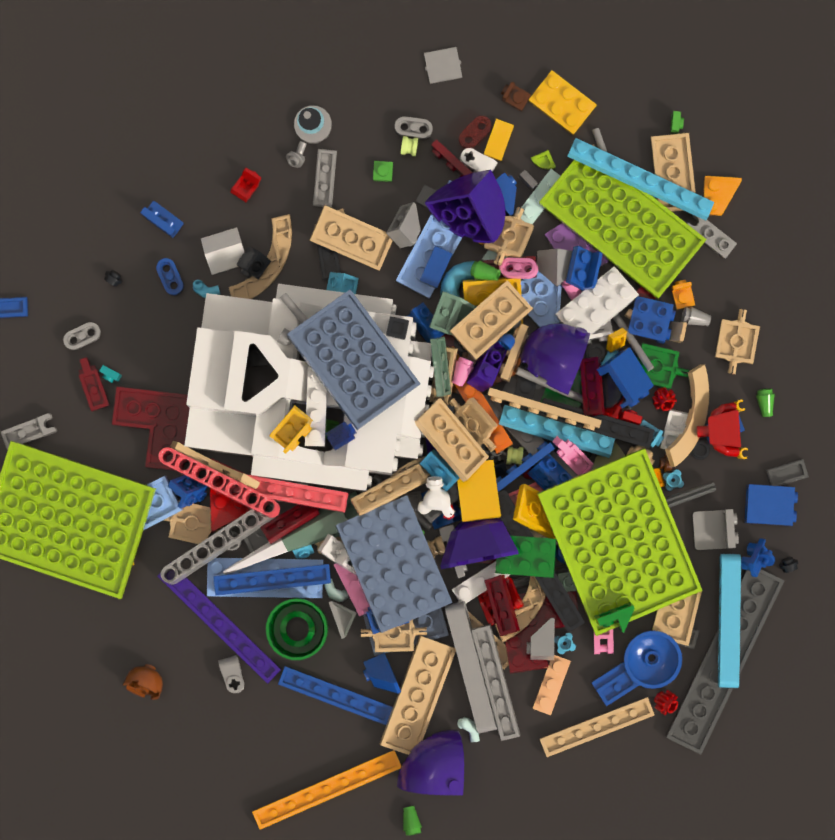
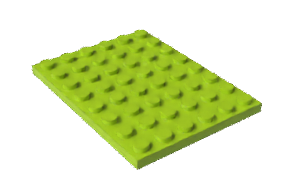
M10 441L0 474V559L122 599L156 488L15 441Z
M645 448L537 493L596 636L619 626L616 620L610 626H599L596 623L595 615L631 602L635 609L629 620L630 622L703 591Z

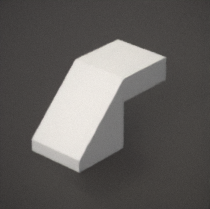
M328 534L318 551L331 561L355 574L344 545Z

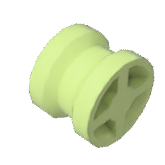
M403 136L401 155L411 154L416 157L417 137L410 139L407 136Z
M509 446L506 465L514 463L520 466L522 464L524 447L513 448V446Z

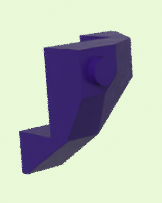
M499 518L461 521L450 533L440 567L441 569L519 553L503 521Z

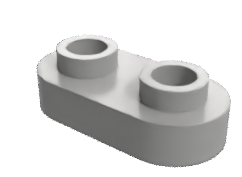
M404 116L398 118L395 122V131L402 137L427 139L433 131L432 124L426 119ZM406 124L408 129L402 130L401 125ZM425 127L427 131L421 133L419 129Z
M88 322L67 332L63 341L70 350H77L97 341L101 335V330L97 324ZM90 329L95 331L93 336L88 335ZM73 337L77 338V343L75 344L71 343Z

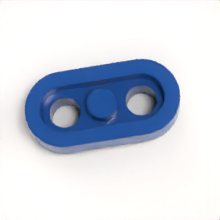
M168 258L161 259L157 263L156 270L164 289L170 295L180 294L184 284L175 263ZM166 265L170 266V270L168 272L163 271V268ZM172 283H177L176 289H171Z

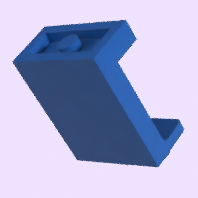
M630 347L618 352L597 369L600 376L606 373L610 374L626 399L620 404L621 408L635 406L640 402L638 399L649 394L648 390L654 386Z
M746 485L744 523L793 526V522H796L797 519L794 503L798 501V492H795V487Z

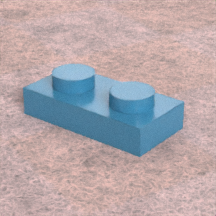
M432 450L420 462V465L431 476L442 477V482H444L442 488L445 491H448L459 480V476L435 450Z

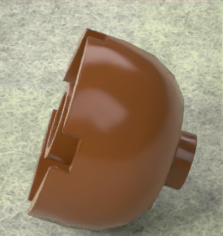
M145 664V666H137L130 670L123 686L127 685L126 689L135 695L145 698V695H150V699L155 700L160 697L163 680L160 674L155 671L156 668L154 666Z

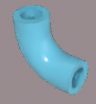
M475 261L463 262L454 265L448 270L441 282L440 295L444 291L460 297L459 288L463 280L475 279L470 273L472 264Z

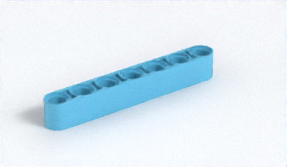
M720 554L719 688H739L740 554Z

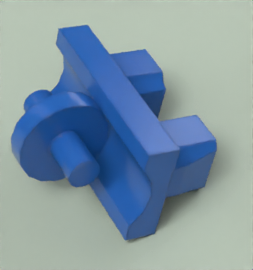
M760 538L757 544L749 543L747 554L751 557H742L741 559L742 569L750 570L752 577H758L762 567L772 566L775 562V557L772 555L773 552L765 547V539Z

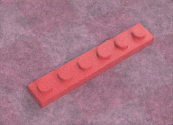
M248 475L260 482L258 488L254 490L273 500L343 513L346 511L349 496L346 492ZM235 487L232 492L239 493L240 487Z

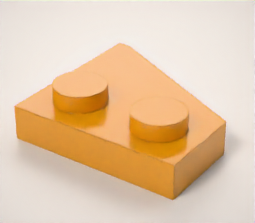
M704 177L703 197L714 202L709 215L722 216L742 178Z

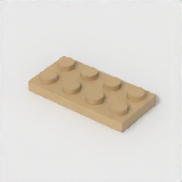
M689 133L651 137L654 174L695 193ZM657 198L660 203L672 212L684 211Z
M326 205L323 206L309 239L311 242L380 271L393 241L385 231Z
M507 280L452 328L450 333L477 360L504 334L530 313L533 308Z
M441 398L437 399L415 421L416 426L463 482L468 480L489 458Z

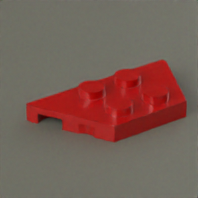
M216 461V462H218V463H220V464H222V465H224V466H226V467H229V468H231V469H233V470H236V469H234V468H232V467H230V466H227V465H225V464H223V463H221V462H219V461ZM223 478L217 479L215 483L216 487H220L223 484ZM210 488L211 532H215L219 528L230 524L249 511V507Z

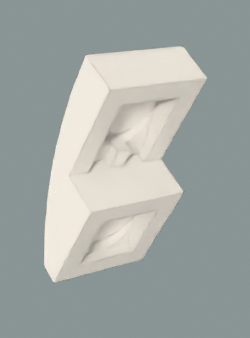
M674 409L669 410L663 433L664 439L661 442L660 448L666 449L676 440L679 434L683 433L688 417L687 412Z

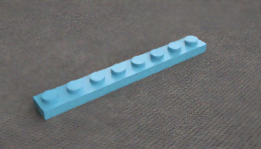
M577 138L573 141L567 155L569 158L705 221L708 219L713 207V201Z

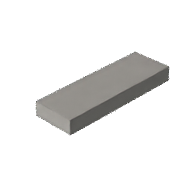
M318 149L313 206L315 207L326 205L332 208L337 158L336 150Z

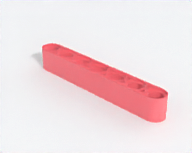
M166 447L159 452L160 462L167 467L269 518H274L279 514L280 506L272 498L172 448ZM169 453H173V459L166 462V456ZM189 461V468L183 470L182 465ZM206 470V476L200 479V471ZM223 478V484L220 487H216L217 479ZM239 486L240 492L237 495H233L232 490ZM252 495H256V496H257L256 502L253 503V504H250V503H249V498H250ZM273 503V510L266 512V506Z

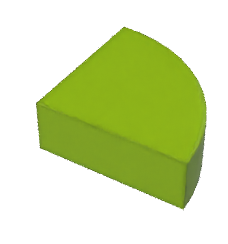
M549 150L531 157L532 162L541 169L550 170L556 168Z

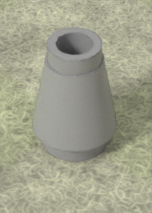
M690 306L689 308H684L681 321L686 322L687 325L709 326L711 315Z

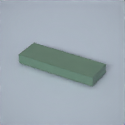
M445 337L430 339L436 395L437 397H443L451 394Z

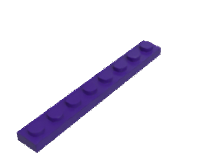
M170 570L167 573L166 577L168 580H172L175 577L174 570ZM187 577L174 585L164 582L267 684L280 672L281 669Z

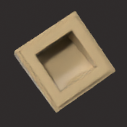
M671 322L669 329L672 330L669 341L678 343L684 341L687 327L686 322Z

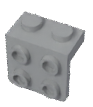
M733 509L693 513L694 547L696 550L736 548V544L739 543V537L734 525H737V513H734Z

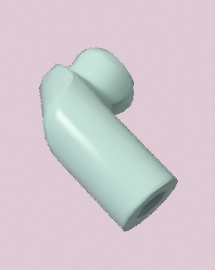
M332 578L331 583L324 584L329 598L337 602H343L348 599L347 591L336 589Z
M468 717L460 718L457 725L460 729L463 728L469 732L470 742L480 741L475 722Z

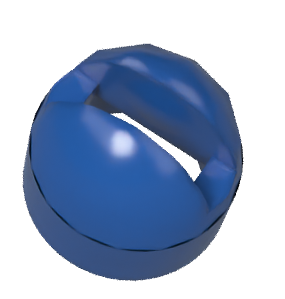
M504 334L498 340V343L510 351L515 344V338L511 334Z

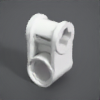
M472 148L463 150L460 156V161L474 173L490 169L493 172L497 165L494 159ZM470 153L472 154L473 160H469V162H467L466 156H468Z

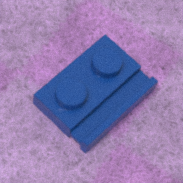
M624 662L591 682L606 706L639 686L629 677Z

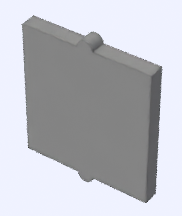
M457 47L424 53L425 70L428 72L430 84L462 78L461 60L458 57Z

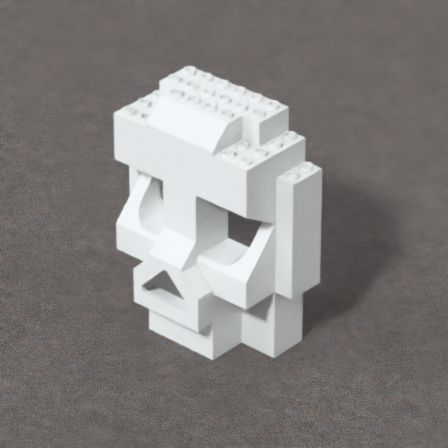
M278 284L276 299L273 298V302L206 293L202 327H197L186 404L190 410L185 447L253 457L252 476L362 492L372 487L373 477L369 476L370 473L391 476L393 472H397L398 458L415 460L418 459V456L422 457L424 444H420L421 437L425 438V435L416 426L415 421L429 408V405L426 404V399L430 400L432 386L428 385V383L433 381L434 366H431V362H433L431 343L411 341L415 340L416 323L413 322V317L395 315L396 304H393V299L354 294L385 336L390 316L409 320L405 340L387 336L386 338L421 384L359 430H356L347 416L344 415L340 441L332 450L323 452L297 446L294 451L289 450L285 454L283 452L284 447L269 435L292 409V403H307L308 367L310 366L306 361L299 360L300 353L292 342L286 346L277 342L284 328L292 331L301 324L280 297L287 293L307 319H309L343 295L344 292ZM250 344H255L278 373V379L249 401L244 402L242 401L248 350ZM327 391L326 407L341 409Z

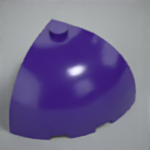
M491 169L455 179L441 187L425 201L426 206L439 222L442 220L450 227L449 230L460 237L472 238L473 242L494 243L503 230L505 202L502 191Z
M556 323L542 326L532 332L525 340L520 353L522 363H527V369L536 378L540 375L547 381L546 384L568 395L583 359L590 333L584 328H576L567 324Z
M457 729L441 731L419 742L410 751L411 753L401 766L397 787L404 791L419 794L463 795L464 751L459 731Z

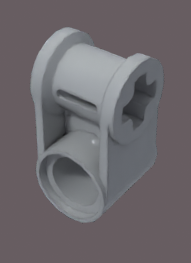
M237 655L218 660L227 690L231 693L241 692L244 689V680ZM233 679H235V681L240 682V685L237 686V690H235V688L230 687V684L233 683Z

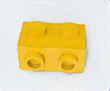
M294 405L269 436L284 447L283 452L286 454L289 450L294 451L300 443L298 439L301 436L306 437L311 431L312 427L310 425L313 420Z

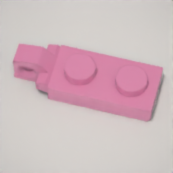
M558 436L552 441L559 448L556 452L558 456L577 476L591 471L593 463L573 442L569 440L564 442Z

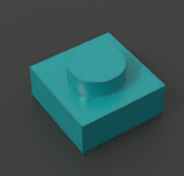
M104 365L99 371L104 374L102 378L111 383L113 380L119 382L122 376Z

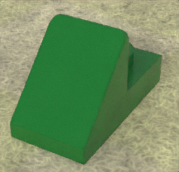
M629 602L594 617L596 623L599 626L603 625V627L614 624L616 620L620 631L624 633L635 608Z

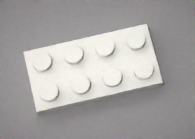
M614 266L598 279L594 289L584 290L558 311L555 316L562 324L584 328L591 336L639 297V294Z

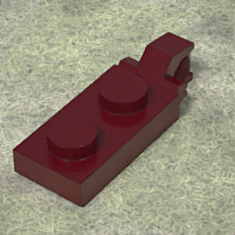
M87 357L80 359L82 370H79V378L91 412L110 406L98 369H96L95 365H90Z

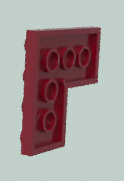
M116 387L112 425L150 429L145 467L173 470L160 462L159 452L163 448H171L170 445L173 441L185 445L190 410L186 405L188 395ZM169 453L166 456V462L173 459V453Z
M567 592L578 610L576 592ZM526 593L519 594L521 600H523ZM545 596L539 612L529 625L520 633L505 641L510 674L549 667L548 660H530V654H527V642H531V636L550 618H555V628L565 627L547 596Z

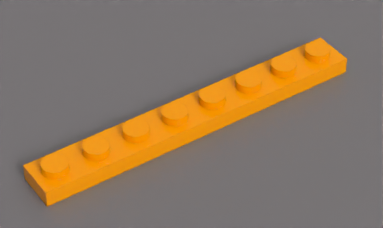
M392 750L254 810L252 813L261 830L401 769V763L395 750Z

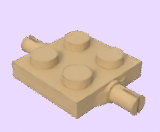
M517 207L514 216H505L504 227L498 239L494 243L484 244L485 249L497 253L494 260L496 265L501 266L505 256L522 258L534 229V225L526 223L521 219L524 212L523 208Z
M739 309L738 320H721L715 358L725 359L730 362L729 374H736L737 363L753 364L760 326L745 322L747 310Z
M474 397L469 398L463 406H460L455 398L450 400L448 404L454 407L457 419L480 446L485 444L490 452H492L497 446L489 438L498 426L497 423Z
M192 504L164 520L170 522L169 538L200 544L209 538L211 534L210 507Z
M411 620L410 623L373 635L371 629H361V633L368 632V634H361V637H373L375 652L414 651L415 635H427V632H419L427 631V627L415 628L413 620Z

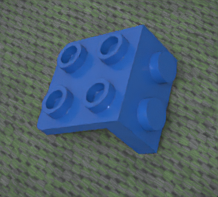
M637 297L628 332L632 335L657 340V343L664 344L665 340L670 338L672 329L668 327L670 321H674L676 313L673 310L674 304Z

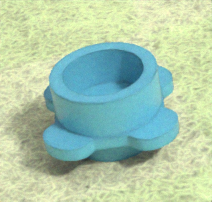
M680 470L663 474V479L666 481L665 488L668 491L684 486Z
M571 633L554 638L559 654L575 650L576 645L573 644Z

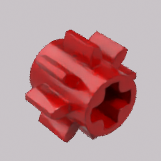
M666 387L659 388L652 397L653 404L656 409L661 407L662 411H668L674 407V402H677L676 395L672 389L668 391Z
M668 689L666 692H659L654 700L657 704L655 708L664 715L667 712L673 713L678 707V701H676L678 696Z

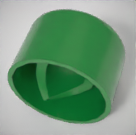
M300 598L286 600L277 605L267 619V640L272 649L286 659H307L316 654L326 642L328 636L327 618L322 609L309 600ZM295 617L303 618L309 626L307 637L301 641L291 639L286 632L287 623Z

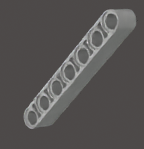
M270 503V504L267 505V506H271V507H272V510H273V508H274V504H273V503ZM251 509L165 566L161 571L162 580L170 585L180 582L274 518H269ZM250 517L256 518V523L253 526L247 525V520ZM233 528L240 529V534L237 537L231 536ZM222 538L224 540L223 546L216 548L215 541ZM202 549H207L208 551L205 558H199V552ZM185 560H191V567L188 569H183V562ZM170 570L175 571V577L172 580H168L166 577Z
M461 601L446 605L445 611L477 731L480 734L497 730L498 727L471 631L472 625L466 603Z

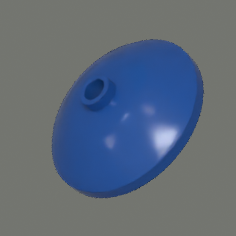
M655 630L645 631L636 635L627 645L624 653V666L629 677L638 685L651 689L661 688L671 683L679 674L682 666V653L677 642L668 634ZM650 654L655 655V659L652 661L648 660Z

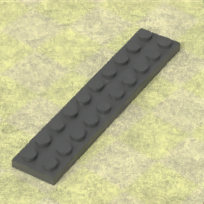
M762 569L758 577H752L750 570H746L741 579L739 675L785 581ZM719 627L666 735V738L698 754H702L733 688L718 687Z

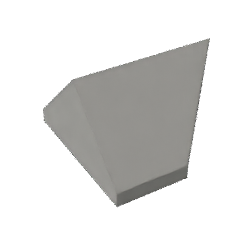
M564 249L537 251L538 271L555 286H559L567 278L572 251Z
M331 601L329 605L341 639L347 636L357 612Z

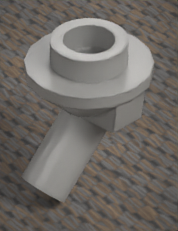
M300 141L296 152L290 151L287 153L286 160L290 166L300 168L305 161L303 153L307 143Z

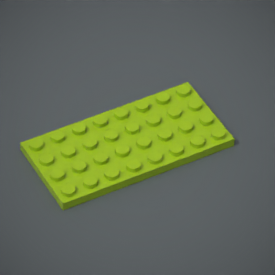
M576 160L569 165L539 202V205L594 249L602 252L604 257L657 299L660 298L707 240L653 196Z

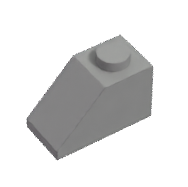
M414 202L400 206L386 232L400 248L414 245L421 231L417 207Z
M550 618L531 636V642H527V654H530V660H554L555 618Z

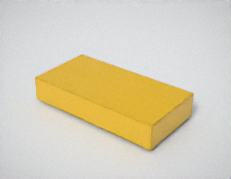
M496 119L483 155L502 161L514 125Z

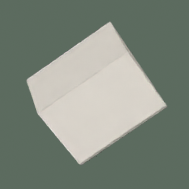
M237 227L201 238L204 254L212 275L239 267L236 264L245 251Z

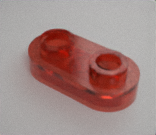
M486 116L476 117L461 132L459 136L460 145L465 149L474 148L490 132V119ZM481 123L485 125V128L482 130L478 128V125ZM466 137H471V138H472V142H471V143L465 142V138H466Z

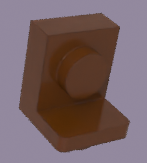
M511 82L510 85L506 84L501 92L503 95L502 101L521 112L531 97L530 93L517 87L514 82Z

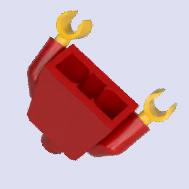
M743 400L722 404L711 412V416L708 417V425L697 426V436L709 437L710 445H713L714 450L725 456L747 459V457L742 455V451H748V448H741L739 412L745 410V408L741 409L739 407V403L743 402Z

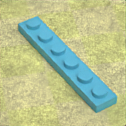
M504 405L499 425L551 441L558 436L564 442L567 440L573 442L581 450L607 458L611 456L615 438Z

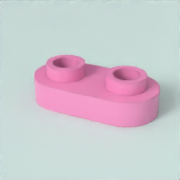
M505 258L502 265L499 266V270L506 278L531 279L537 275L538 266L530 258Z

